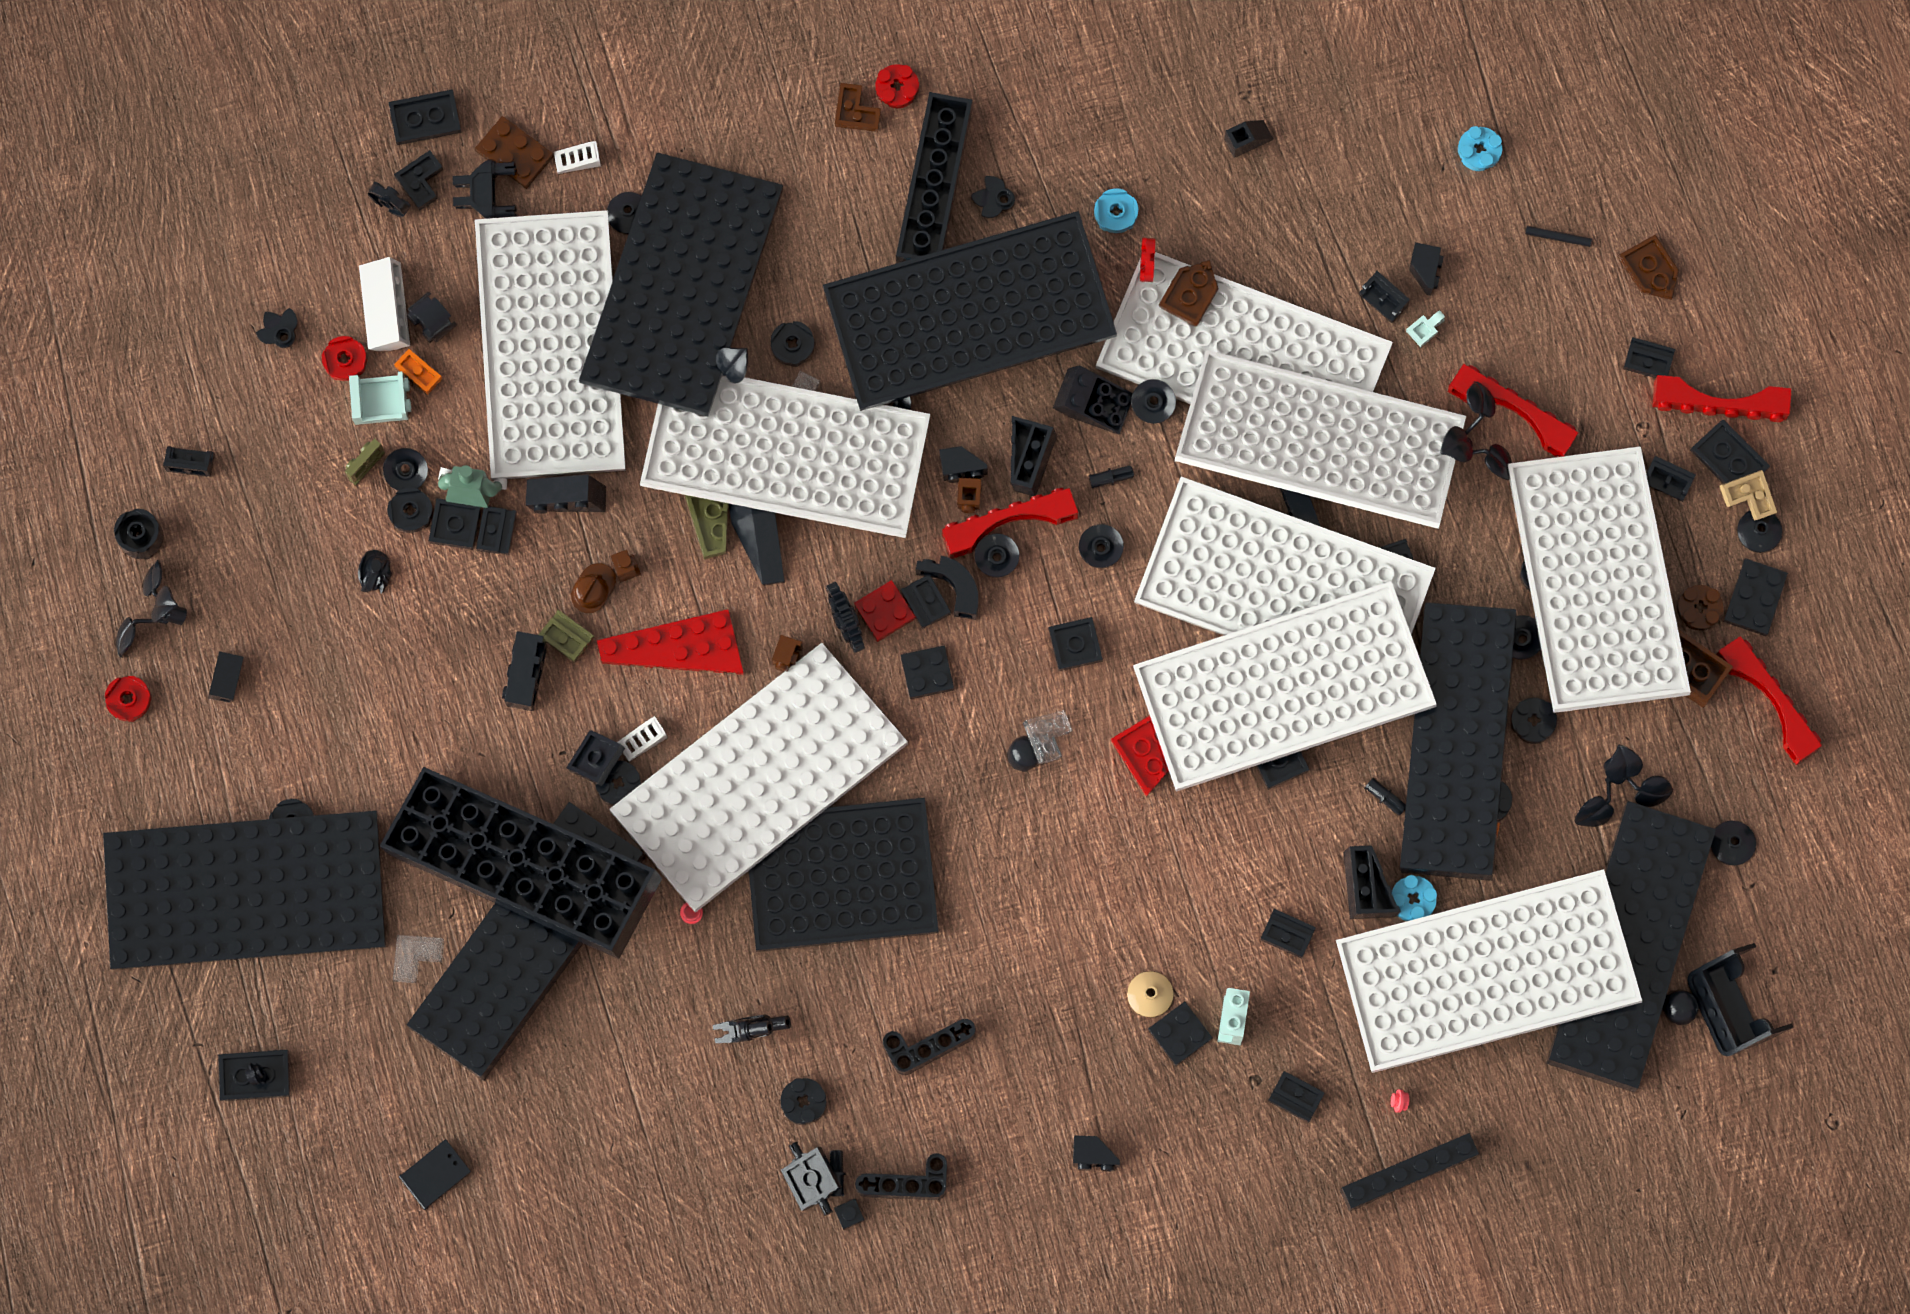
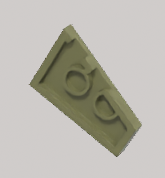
M685 495L704 560L726 554L728 503Z

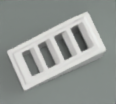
M596 141L554 152L558 174L601 166ZM587 152L592 153V158L588 159ZM583 153V161L579 160V154ZM570 155H574L575 163L571 164ZM566 156L567 165L565 166L562 165L561 157Z
M654 716L617 743L625 747L623 753L630 762L667 739V735ZM652 727L655 729L656 733L658 734V735L655 736V737L653 736V734H652L651 731L649 730V729L652 728ZM646 732L650 739L648 742H646L642 733ZM638 737V739L642 743V746L640 748L634 740V738ZM629 741L635 749L633 753H631L626 745Z

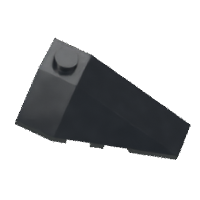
M729 503L731 524L761 584L785 583L775 512Z

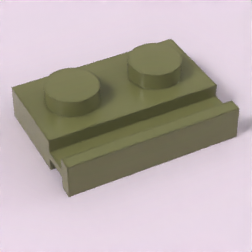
M375 438L371 442H367L362 447L361 454L356 459H351L346 465L345 473L349 481L355 486L385 454L381 443Z
M559 610L556 611L554 617L549 620L538 634L544 636L546 643L574 663L588 647L590 641L594 639L593 634Z

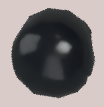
M1028 735L1016 738L1009 746L1007 752L1010 765L1022 772H1027L1036 767L1044 755L1043 747L1038 739Z
M1681 989L1671 990L1667 993L1662 1008L1666 1018L1677 1025H1685L1692 1022L1699 1010L1696 998L1690 992Z

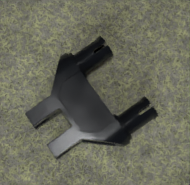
M488 159L470 175L453 176V186L456 188H470V196L453 197V206L456 209H475L486 219L517 217L515 213L517 212L516 205L497 206L495 196V178L502 175H516V170H514L516 169L515 161L496 163L493 159Z
M765 1014L712 1025L713 1030L722 1029L723 1031H729V1034H725L723 1037L714 1038L715 1043L751 1041L756 1037L769 1036L773 1031L790 1029L791 1020L788 1015L770 1017Z

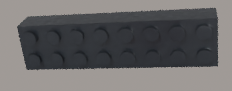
M929 92L896 252V263L938 252L945 248L973 110L972 99Z

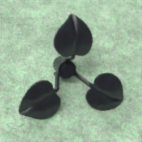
M725 347L719 350L716 355L717 367L731 383H739L745 378L748 366L747 348Z
M1474 381L1467 390L1466 398L1472 411L1479 414V417L1466 431L1458 426L1450 428L1443 439L1440 454L1450 456L1459 462L1465 463L1472 459L1473 454L1485 453V464L1489 470L1502 479L1510 480L1508 464L1512 463L1508 451L1499 444L1491 445L1489 450H1473V443L1467 437L1484 416L1491 418L1496 410L1495 400L1491 392L1481 383Z
M158 559L148 570L143 582V594L147 597L151 594L156 597L151 619H134L132 621V618L127 617L123 621L116 637V648L121 658H123L122 655L129 649L134 640L135 626L138 623L167 624L171 622L182 625L186 619L187 609L178 606L168 586L162 587L159 593H157V588L162 579V567Z
M1619 744L1613 756L1603 766L1607 776L1605 778L1607 783L1606 800L1602 796L1589 799L1578 811L1574 822L1581 826L1596 827L1605 824L1611 819L1614 813L1613 806L1609 804L1611 802V783L1622 784L1627 780L1638 791L1634 797L1636 803L1646 807H1653L1663 803L1670 797L1673 788L1667 778L1658 775L1644 780L1641 787L1636 785L1630 777H1634L1641 772L1643 762L1637 753Z

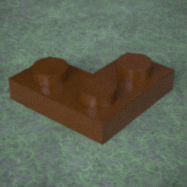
M840 83L835 127L878 132L881 108L860 106L862 85Z

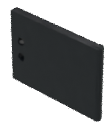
M445 1139L407 1171L399 1175V1178L421 1207L426 1210L432 1203L471 1173V1170L447 1139Z

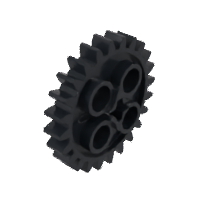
M836 581L826 585L832 616L845 642L850 644L854 653L865 649L858 617L854 607L850 605L845 592L840 590Z

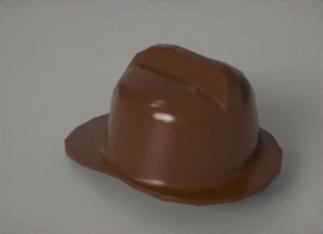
M595 563L586 567L571 592V601L574 607L584 613H594L600 610L616 584V575L613 569L602 563Z

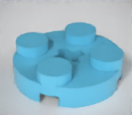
M1471 127L1461 136L1458 144V155L1462 159V163L1475 171H1484L1487 168H1492L1498 163L1502 154L1501 137L1489 128ZM1479 144H1481L1484 146L1486 151H1481V153H1477V148H1475L1474 146H1479Z
M1123 189L1105 191L1095 203L1094 216L1096 222L1103 231L1111 233H1122L1133 228L1138 217L1136 199ZM1114 206H1118V209L1123 212L1115 216L1110 211L1114 209Z
M1409 875L1399 880L1392 890V896L1396 905L1401 910L1397 916L1402 920L1410 921L1431 915L1435 909L1437 892L1433 885L1425 878ZM1409 894H1417L1420 902L1410 904V898L1407 896Z

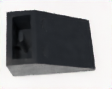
M1079 365L1067 369L1053 409L1075 420L1120 434L1131 405L1133 393Z

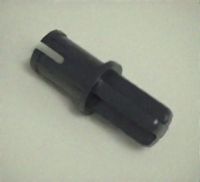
M1130 465L1113 470L1108 468V471L1090 474L1089 481L1092 489L1108 484L1113 486L1115 482L1132 479L1134 472Z
M1373 777L1364 789L1379 799L1380 804L1384 803L1397 815H1401L1406 810V804L1391 793V789L1388 790L1379 783L1376 778Z
M832 1150L830 1151V1165L842 1188L831 1194V1196H845L844 1175L846 1173L843 1172V1151Z

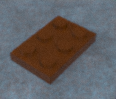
M503 116L475 147V151L486 160L493 159L496 163L515 161L516 169L514 170H516V175L508 176L526 189L554 157L551 151Z

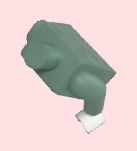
M467 465L462 467L454 466L451 470L441 467L438 477L439 488L442 490L448 489L446 502L488 508L490 497H494L502 489H507L506 478H498L492 482L488 479L485 471L472 469Z

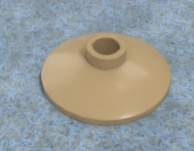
M1151 971L1143 972L1131 981L1127 997L1130 1006L1136 1013L1145 1017H1156L1165 1013L1171 1006L1173 988L1169 980L1162 974ZM1148 989H1153L1155 991V995L1153 997H1149L1146 994V991Z

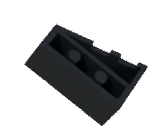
M1012 416L1011 484L1016 492L1036 496L1057 434L1054 427Z
M590 475L527 479L526 506L539 514L547 513V511L605 512L606 486Z
M520 631L516 632L515 643L512 649V661L507 671L508 683L507 686H504L502 699H505L504 702L507 707L528 711L534 710L548 648L544 636Z
M1372 845L1348 847L1343 854L1350 919L1390 918L1397 916L1401 910L1396 905L1392 896V890L1385 880L1383 869Z

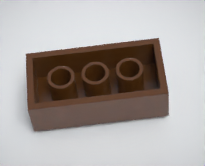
M1678 629L1691 691L1690 695L1686 697L1704 708L1733 666Z

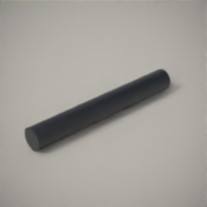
M1527 226L1525 231L1526 235L1590 247L1592 238Z

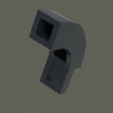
M941 556L940 564H936L934 560L930 559L917 561L916 575L926 576L930 574L931 578L942 579L948 582L955 590L954 617L977 620L979 606L977 586L972 575L963 565L945 556Z

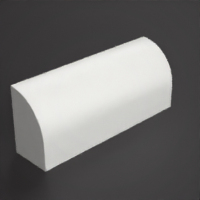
M388 257L360 265L368 349L373 351H391L410 346L401 262Z

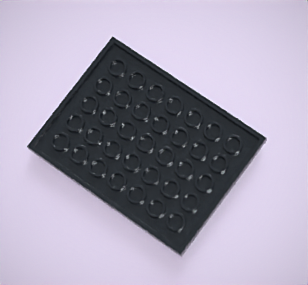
M925 798L828 807L749 870L756 952L939 933Z

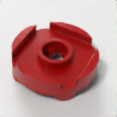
M895 64L887 66L879 71L875 82L877 97L891 108L898 109L909 106L919 92L917 75L908 65ZM894 82H899L900 84H903V86L900 87L899 91H896L895 88H891V85H894Z
M1142 238L1140 282H1153L1155 238Z
M340 336L332 339L325 348V351L323 350L322 364L326 372L334 380L349 381V376H359L364 373L367 364V354L360 342L349 336ZM342 354L350 357L347 363L339 362Z
M119 677L108 685L105 691V703L108 711L115 718L121 721L134 722L147 712L152 696L147 685L138 677ZM132 693L133 701L124 704L123 695H130Z

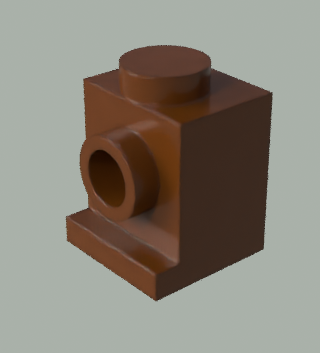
M959 478L957 509H962L961 512L967 514L975 513V510H980L981 479ZM970 495L973 497V500H965V497Z
M627 549L610 556L620 583L641 575L634 554L629 555Z
M780 635L772 657V664L775 666V669L788 672L789 668L796 664L800 654L797 650L802 651L803 649L801 641Z

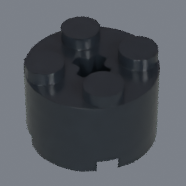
M427 292L408 308L409 313L407 317L414 326L419 324L423 329L422 335L429 343L433 340L437 343L455 328L457 323L455 321L453 323L450 322L449 318L451 315L435 297L431 300L429 298L431 293Z
M134 509L120 515L114 526L117 543L132 558L149 559L162 546L164 539L162 527L147 510Z

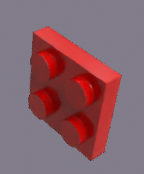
M892 580L854 603L856 610L877 642L916 619Z

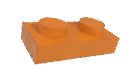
M410 349L394 364L397 370L403 371V374L427 395L443 379L440 374Z

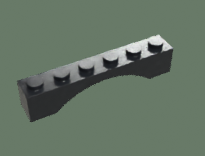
M1470 1133L1343 1186L1340 1192L1350 1212L1419 1180L1476 1158L1479 1152Z

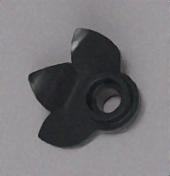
M985 176L986 189L979 190L971 195L975 204L983 207L982 217L986 218L998 216L1002 210H1009L1015 203L1013 192L1006 189L1004 182L994 176ZM1005 197L1008 199V202L1002 203L1000 199Z
M288 308L282 316L266 311L263 318L265 328L256 332L259 340L265 344H276L280 348L292 346L295 341L294 330L298 325L294 311ZM283 335L288 336V339L286 341L281 340V337Z

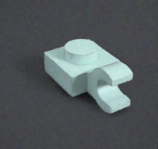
M1440 310L1428 320L1423 315L1408 327L1406 332L1421 348L1438 334L1435 327L1445 321V316Z

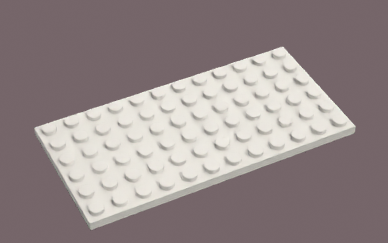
M608 210L475 219L491 480L498 478L515 479L626 471L620 394L579 383V378L613 281Z
M1155 252L1153 282H1140V258L1114 320L1117 337L1106 340L1096 363L1097 369L1136 384L1149 379L1164 381L1172 388L1176 399L1191 404L1206 350L1373 392L1393 342L1215 274L1219 290L1198 326H1193L1158 306L1179 268L1191 265Z
M1206 350L1175 461L1439 529L1455 464L1454 458L1440 454V450L1447 431L1454 426L1463 429L1466 416Z
M722 374L709 417L658 404L640 486L906 538L930 414L887 405H880L860 411L857 399L750 378H744L741 382L734 384Z
M1641 447L1509 463V481L1553 712L1690 695L1691 691Z
M1180 477L1134 603L1221 635H1227L1392 581L1408 628L1412 634L1435 568Z
M1392 581L1133 665L1176 792L1436 707V701Z
M821 643L796 662L795 665H792L788 672L785 671L609 810L696 913L908 745V741Z
M1604 869L1336 940L1372 1073L1642 1003Z

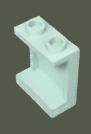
M403 371L398 372L397 376L359 379L358 375L349 376L351 411L355 425L408 420V412H411V401L407 399L406 391H410L409 378H405Z
M1227 988L1223 1001L1218 1042L1241 1045L1250 991Z

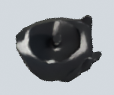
M367 551L362 557L358 569V579L362 586L361 591L370 592L371 590L379 589L380 593H383L392 576L390 560L381 551Z

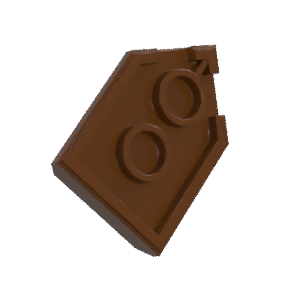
M1656 234L1618 255V258L1641 293L1672 300L1679 269Z
M1210 260L1193 266L1179 268L1158 306L1193 326H1198L1219 290Z

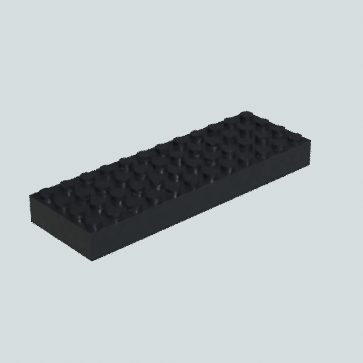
M1425 603L1420 660L1436 701V707L1416 713L1414 716L1400 862L1401 873L1493 881L1517 620L1516 609Z
M426 767L422 768L380 844V847L394 858L617 959H620L662 880L659 873L649 866Z
M1627 801L1623 808L1606 864L1605 875L1642 1003L1558 1024L1546 1064L1634 1093L1639 1088L1716 829Z
M568 802L553 823L558 827L642 863L645 859L642 851L570 802ZM495 903L409 1020L407 1026L410 1030L484 1081L584 943Z

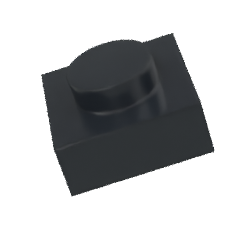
M856 1199L834 1207L843 1230L865 1221Z

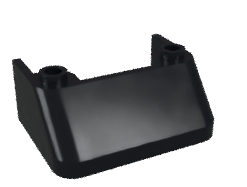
M1755 943L1732 949L1691 971L1688 975L1687 981L1690 990L1696 998L1698 1007L1718 1051L1724 1056L1737 1054L1794 1028L1791 1023L1774 1029L1771 1022L1765 1018L1754 1021L1735 979L1744 973L1745 967L1741 955L1756 948Z

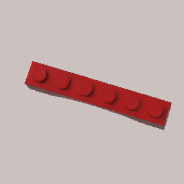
M1463 363L1449 385L1447 392L1467 403L1466 395L1468 388L1474 381L1481 383L1491 392L1496 405L1515 412L1533 428L1545 451L1555 457H1564L1579 433L1573 425L1567 422H1560L1553 413L1540 410L1533 401L1520 398L1513 389H1505L1499 385L1496 379L1489 376L1485 377L1480 374L1476 367L1472 365L1467 366Z
M1657 375L1654 381L1652 407H1657L1661 411L1677 409L1682 413L1697 411L1703 412L1704 415L1713 416L1717 413L1725 414L1729 418L1747 416L1750 420L1767 418L1772 422H1782L1790 414L1791 388L1768 386L1764 390L1748 397L1722 399L1697 391L1680 377Z
M1057 488L1051 491L1049 495L1043 496L1039 494L1031 497L1030 501L1024 503L1017 501L1010 504L1009 508L1003 510L996 508L988 511L987 515L981 517L974 515L959 524L958 522L949 523L942 529V536L949 557L954 559L972 553L977 544L987 534L1004 524L1019 520H1039L1059 525L1078 519V510L1070 488Z
M1740 636L1720 649L1716 655L1733 666L1728 673L1729 675L1739 677L1753 684L1770 700L1781 722L1783 748L1795 765H1798L1820 749L1822 746L1820 743L1821 739L1815 731H1811L1806 725L1807 720L1804 715L1795 710L1792 699L1787 694L1784 695L1780 690L1778 680L1774 676H1770L1766 671L1767 667L1761 658L1757 659L1754 655L1751 644Z

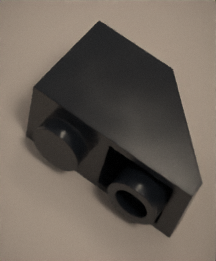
M1264 120L1240 123L1226 130L1224 141L1234 158L1273 140Z
M1415 242L1409 271L1425 294L1431 296L1432 290L1438 287L1440 276H1436L1437 268H1442L1444 256L1440 255L1441 247Z
M962 446L939 449L943 481L956 483L959 482V478L971 477V479H981L984 475H988L987 464Z
M1074 1135L1073 1166H1078V1170L1090 1171L1092 1167H1101V1171L1111 1172L1115 1171V1168H1119L1120 1160L1098 1136Z

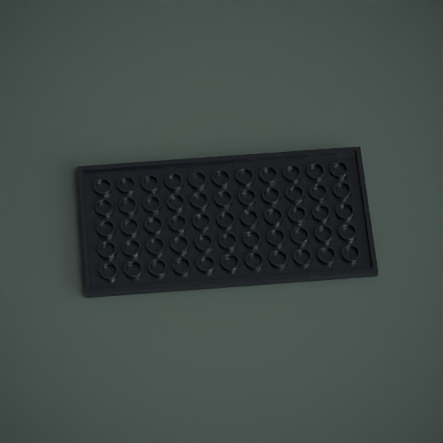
M657 152L587 354L579 383L709 417L723 374L717 367L716 355L722 348L732 347L783 191V185Z
M1079 211L823 285L860 411L1117 337Z
M378 811L103 833L111 970L386 947Z

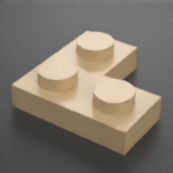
M1763 470L1720 485L1727 507L1747 500L1754 520L1777 513Z

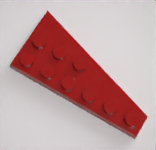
M728 609L597 640L602 664L638 665L650 668L663 667L675 670L714 671L715 673L726 672L744 675Z
M1150 716L1111 738L1113 746L1146 797L1169 772Z

